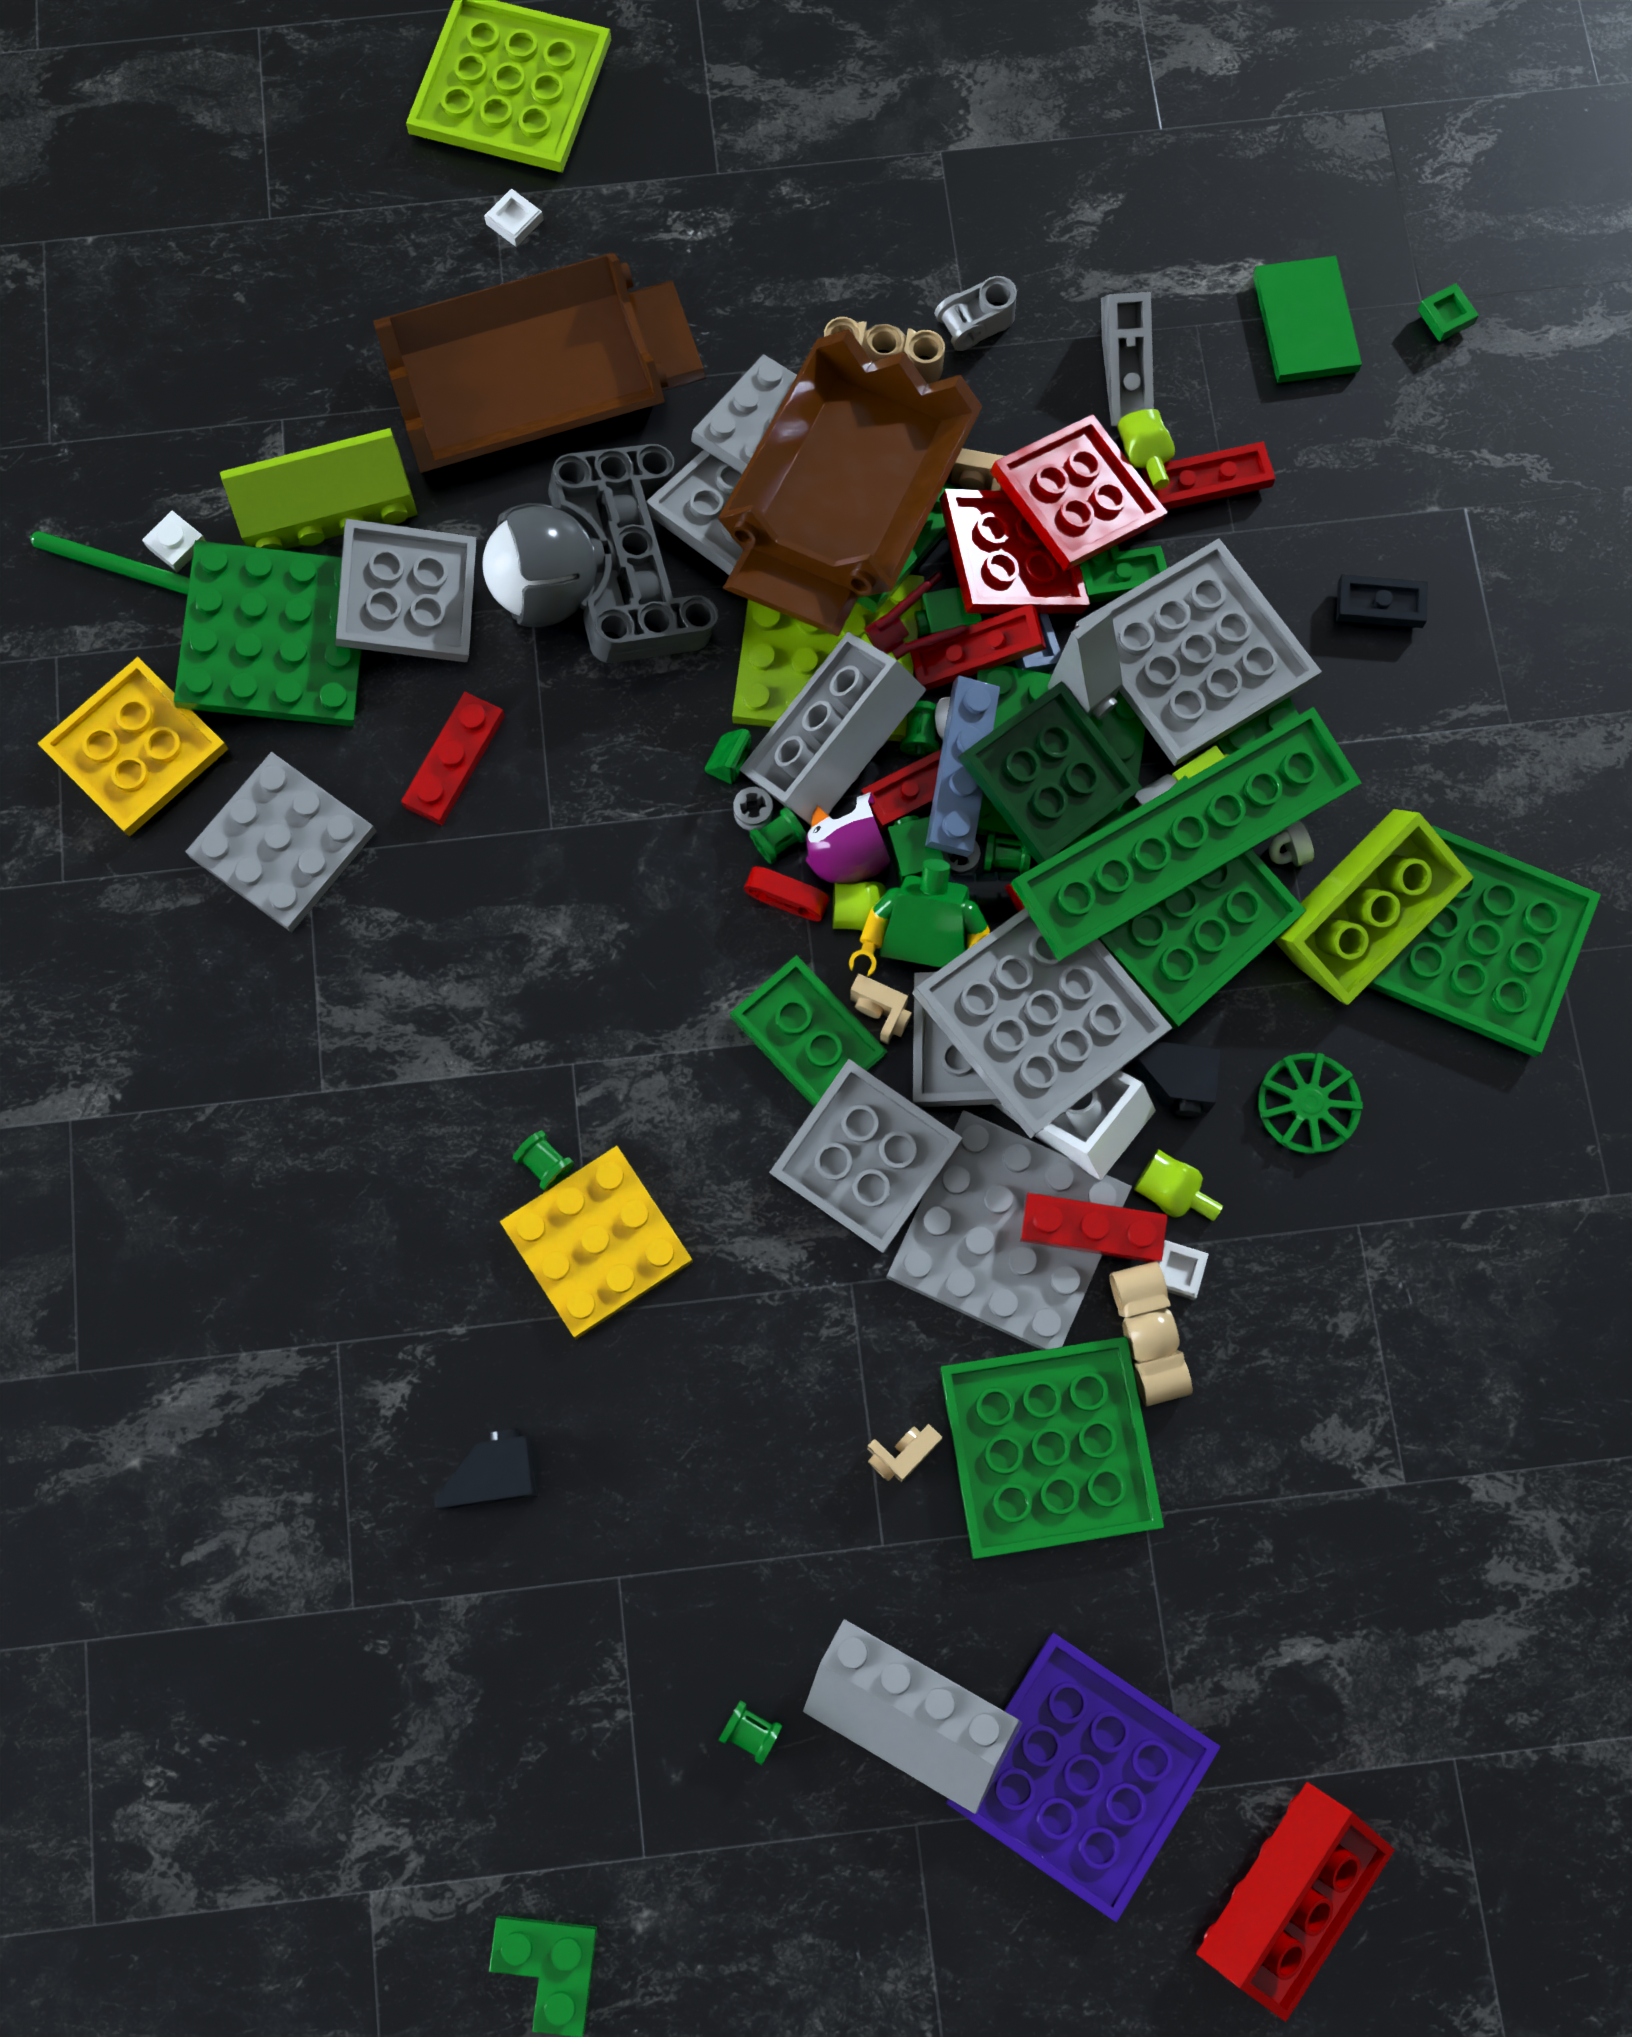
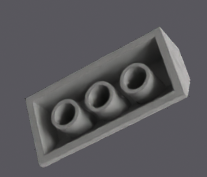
M847 632L739 770L783 806L789 808L793 814L811 826L812 814L817 805L829 815L835 804L859 777L862 770L877 751L886 743L889 736L904 717L913 709L926 689L896 659L852 633Z
M845 1619L842 1621L820 1662L803 1710L807 1715L974 1814L977 1813L1022 1725L1019 1719Z

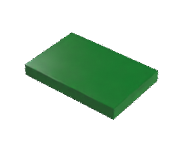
M1329 256L1255 266L1253 279L1277 383L1358 373L1362 362L1337 257Z
M797 955L730 1012V1018L814 1108L848 1059L867 1072H870L888 1056V1051Z

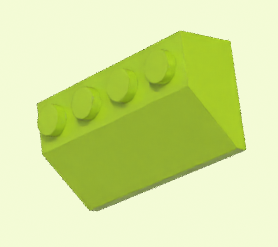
M391 428L220 472L221 480L242 540L249 547L286 550L301 545L314 546L323 542L324 539L343 535L346 519L393 525L405 521L408 517L418 515L407 473Z
M1393 809L1300 903L1306 911L1284 930L1274 942L1300 970L1340 1002L1349 1005L1474 877L1419 812Z

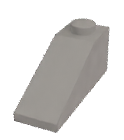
M1151 292L1109 294L1101 298L1102 347L1111 426H1117L1120 419L1129 413L1144 409H1154Z
M1106 606L1071 632L1047 685L1050 690L1062 681L1091 719L1094 716L1097 720L1105 717L1118 704L1115 697L1123 684L1112 613Z

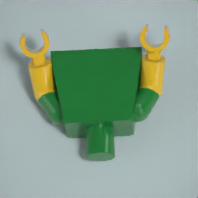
M928 859L923 862L922 877L906 876L901 888H890L871 908L860 937V942L863 944L862 948L852 954L849 960V967L853 971L856 958L866 955L872 962L867 977L872 975L877 967L874 952L876 948H881L879 955L881 957L943 968L990 933V929L978 905L969 900L968 887L963 884L949 882L950 864L940 859Z

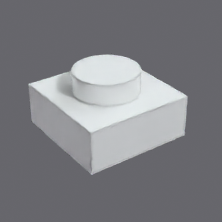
M171 511L142 539L151 552L177 573L193 558L195 540L206 541L201 533L174 511Z

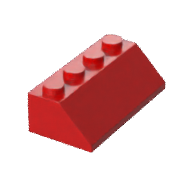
M1306 1782L1301 1792L1290 1801L1287 1813L1273 1835L1263 1843L1259 1857L1246 1877L1235 1886L1232 1898L1217 1922L1213 1923L1206 1931L1204 1942L1196 1954L1238 1988L1286 2022L1395 1849L1352 1811L1309 1782Z

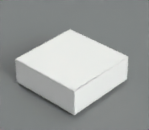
M512 188L484 215L486 225L515 247L544 220L542 211Z
M1164 1240L1163 1256L1159 1266L1164 1275L1167 1291L1195 1300L1209 1254Z

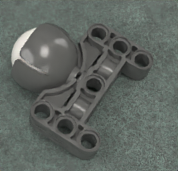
M645 444L560 456L554 463L548 488V496L552 506L543 503H525L511 507L498 516L497 528L490 536L484 550L483 574L487 587L500 605L510 611L512 618L517 620L518 625L526 627L551 626L563 622L576 614L581 608L584 610L582 618L590 643V650L598 660L605 663H617L697 651L709 643L718 619V609L709 598L693 595L673 598L646 501L670 480L674 468L672 453L666 447L659 444ZM647 470H652V471L656 472L657 474H652V473L648 472ZM605 475H611L617 479H610ZM564 480L572 481V482L575 483V485H574V484H568V483L564 482ZM625 550H633L639 555L629 554ZM688 620L698 621L703 626L692 625ZM646 626L657 627L662 632H652ZM612 632L617 634L620 638L612 639L607 637L604 633Z

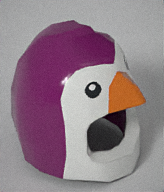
M871 792L857 797V805L854 811L839 819L833 820L818 805L812 814L811 829L806 835L808 850L806 862L820 879L838 884L858 883L878 875L892 864L870 808L875 804Z

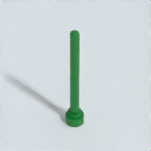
M41 531L34 532L30 537L31 544L38 549L188 595L189 577Z

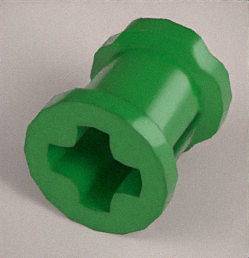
M917 701L913 709L906 715V736L901 739L900 750L912 756L926 757L939 750V743L936 741V704L928 701Z
M787 807L780 810L778 818L760 830L754 828L749 831L754 845L771 865L777 861L778 854L797 841L800 843L807 841V834L804 828Z
M995 832L987 833L983 871L990 872L992 868L1017 870L1021 875L1029 871L1031 854L1020 840L996 837Z
M540 1130L520 1145L513 1155V1160L517 1164L524 1163L541 1181L539 1186L546 1192L560 1183L572 1170L575 1163L569 1157L563 1158L546 1141L547 1134Z
M740 1700L727 1722L719 1741L724 1744L728 1741L753 1754L755 1762L762 1765L782 1725L778 1722L771 1724L746 1710V1703Z

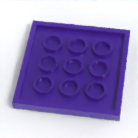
M1051 1632L1003 1709L1006 1713L1019 1719L1022 1725L977 1813H972L949 1798L946 1803L1117 1923L1221 1746L1057 1634Z

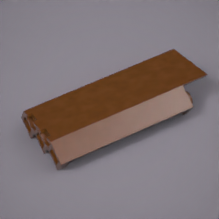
M613 252L374 320L375 330L420 473L664 403L665 399L662 391L706 379L701 359L673 281L670 280L628 293L627 289L634 287L627 262L620 264L619 258Z
M850 329L818 338L718 517V520L731 534L732 538L743 549L723 589L835 636H839L858 598L892 591L982 409V405L963 377L958 375L927 384L905 352L872 361Z

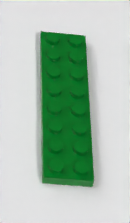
M1312 707L1016 877L1011 882V885L1058 962L1348 793L1362 782L1315 708Z

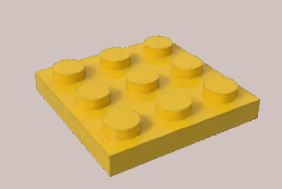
M139 657L135 658L37 743L129 837L228 750L226 744L192 710L175 707V693Z
M618 1146L607 1151L500 1221L575 1339H578L693 1263L692 1258Z

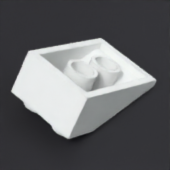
M1119 1070L1037 1133L1035 1137L1053 1151L1068 1157L1090 1175L1102 1180L1156 1110L1144 1084ZM993 1104L1003 1113H1005L1007 1116H1009L1011 1119L1017 1122L1008 1112V1110L1003 1106V1104Z

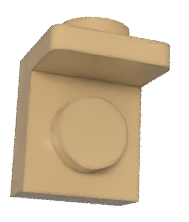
M962 448L952 468L951 484L960 485L967 490L1004 491L990 470L996 460L1005 456Z
M858 973L851 987L850 1000L856 1002L855 1008L865 1015L877 1019L880 1018L881 1014L888 1017L880 1033V1042L889 1045L893 1035L899 1037L903 1035L911 1018L912 1012L906 1010L908 995Z
M929 1424L921 1432L914 1426L896 1444L895 1448L900 1452L896 1458L874 1439L867 1448L873 1454L868 1462L887 1481L895 1476L902 1483L941 1442L942 1436Z

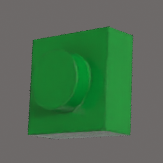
M1457 283L1422 300L1417 309L1439 342L1473 326L1479 316Z

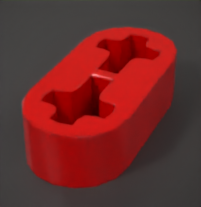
M757 866L752 868L743 888L748 895L761 902L812 921L822 920L830 901L826 893L811 885Z

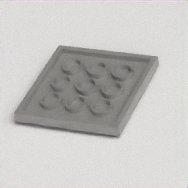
M1220 538L1105 605L1112 613L1123 681L1119 692L1174 766L1315 682L1322 673ZM1105 606L1101 607L1100 609L1096 610L1095 612L1089 614L1088 616L1076 622L1075 629L1082 625L1084 622H1086L1089 618H1091Z
M1026 908L916 986L912 992L914 997L1030 1139L1172 1029L1171 1025L1098 939L1058 962Z
M963 1110L954 1129V1132L961 1136L963 1140L923 1196L887 1274V1279L1041 1350L1062 1347L1102 1255L1020 1242L1027 1193L1123 1208L1132 1186L1108 1175L1099 1180L1087 1173L1068 1157Z

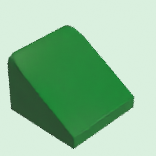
M743 728L722 735L705 766V772L729 784L735 782L740 773V767L744 764L752 750L750 731Z

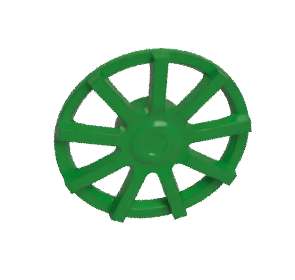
M1300 1053L1283 1058L1265 1075L1258 1094L1260 1117L1271 1136L1283 1146L1306 1154L1324 1153L1342 1145L1355 1131L1360 1119L1361 1110L1363 1109V1102H1361L1360 1092L1353 1079V1074L1349 1070L1347 1071L1341 1064L1322 1053ZM1295 1063H1314L1310 1083L1306 1084ZM1324 1065L1340 1077L1326 1087L1321 1088L1319 1080L1322 1066ZM1287 1068L1296 1084V1089L1292 1090L1272 1081V1079L1282 1069ZM1345 1083L1352 1101L1329 1099V1094ZM1267 1090H1272L1290 1099L1289 1104L1267 1110ZM1329 1109L1352 1110L1351 1118L1346 1128L1329 1114ZM1291 1112L1295 1119L1283 1136L1273 1126L1270 1118ZM1318 1121H1325L1339 1137L1321 1145ZM1302 1122L1309 1123L1312 1146L1300 1145L1290 1141Z

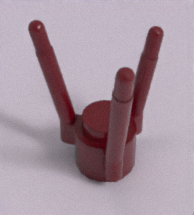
M941 572L935 573L931 578L923 582L889 613L863 628L875 648L887 655L892 653L895 659L898 660L909 652L951 639L968 631L967 625H960L907 643L903 641L904 638L909 636V633L899 617L943 578Z

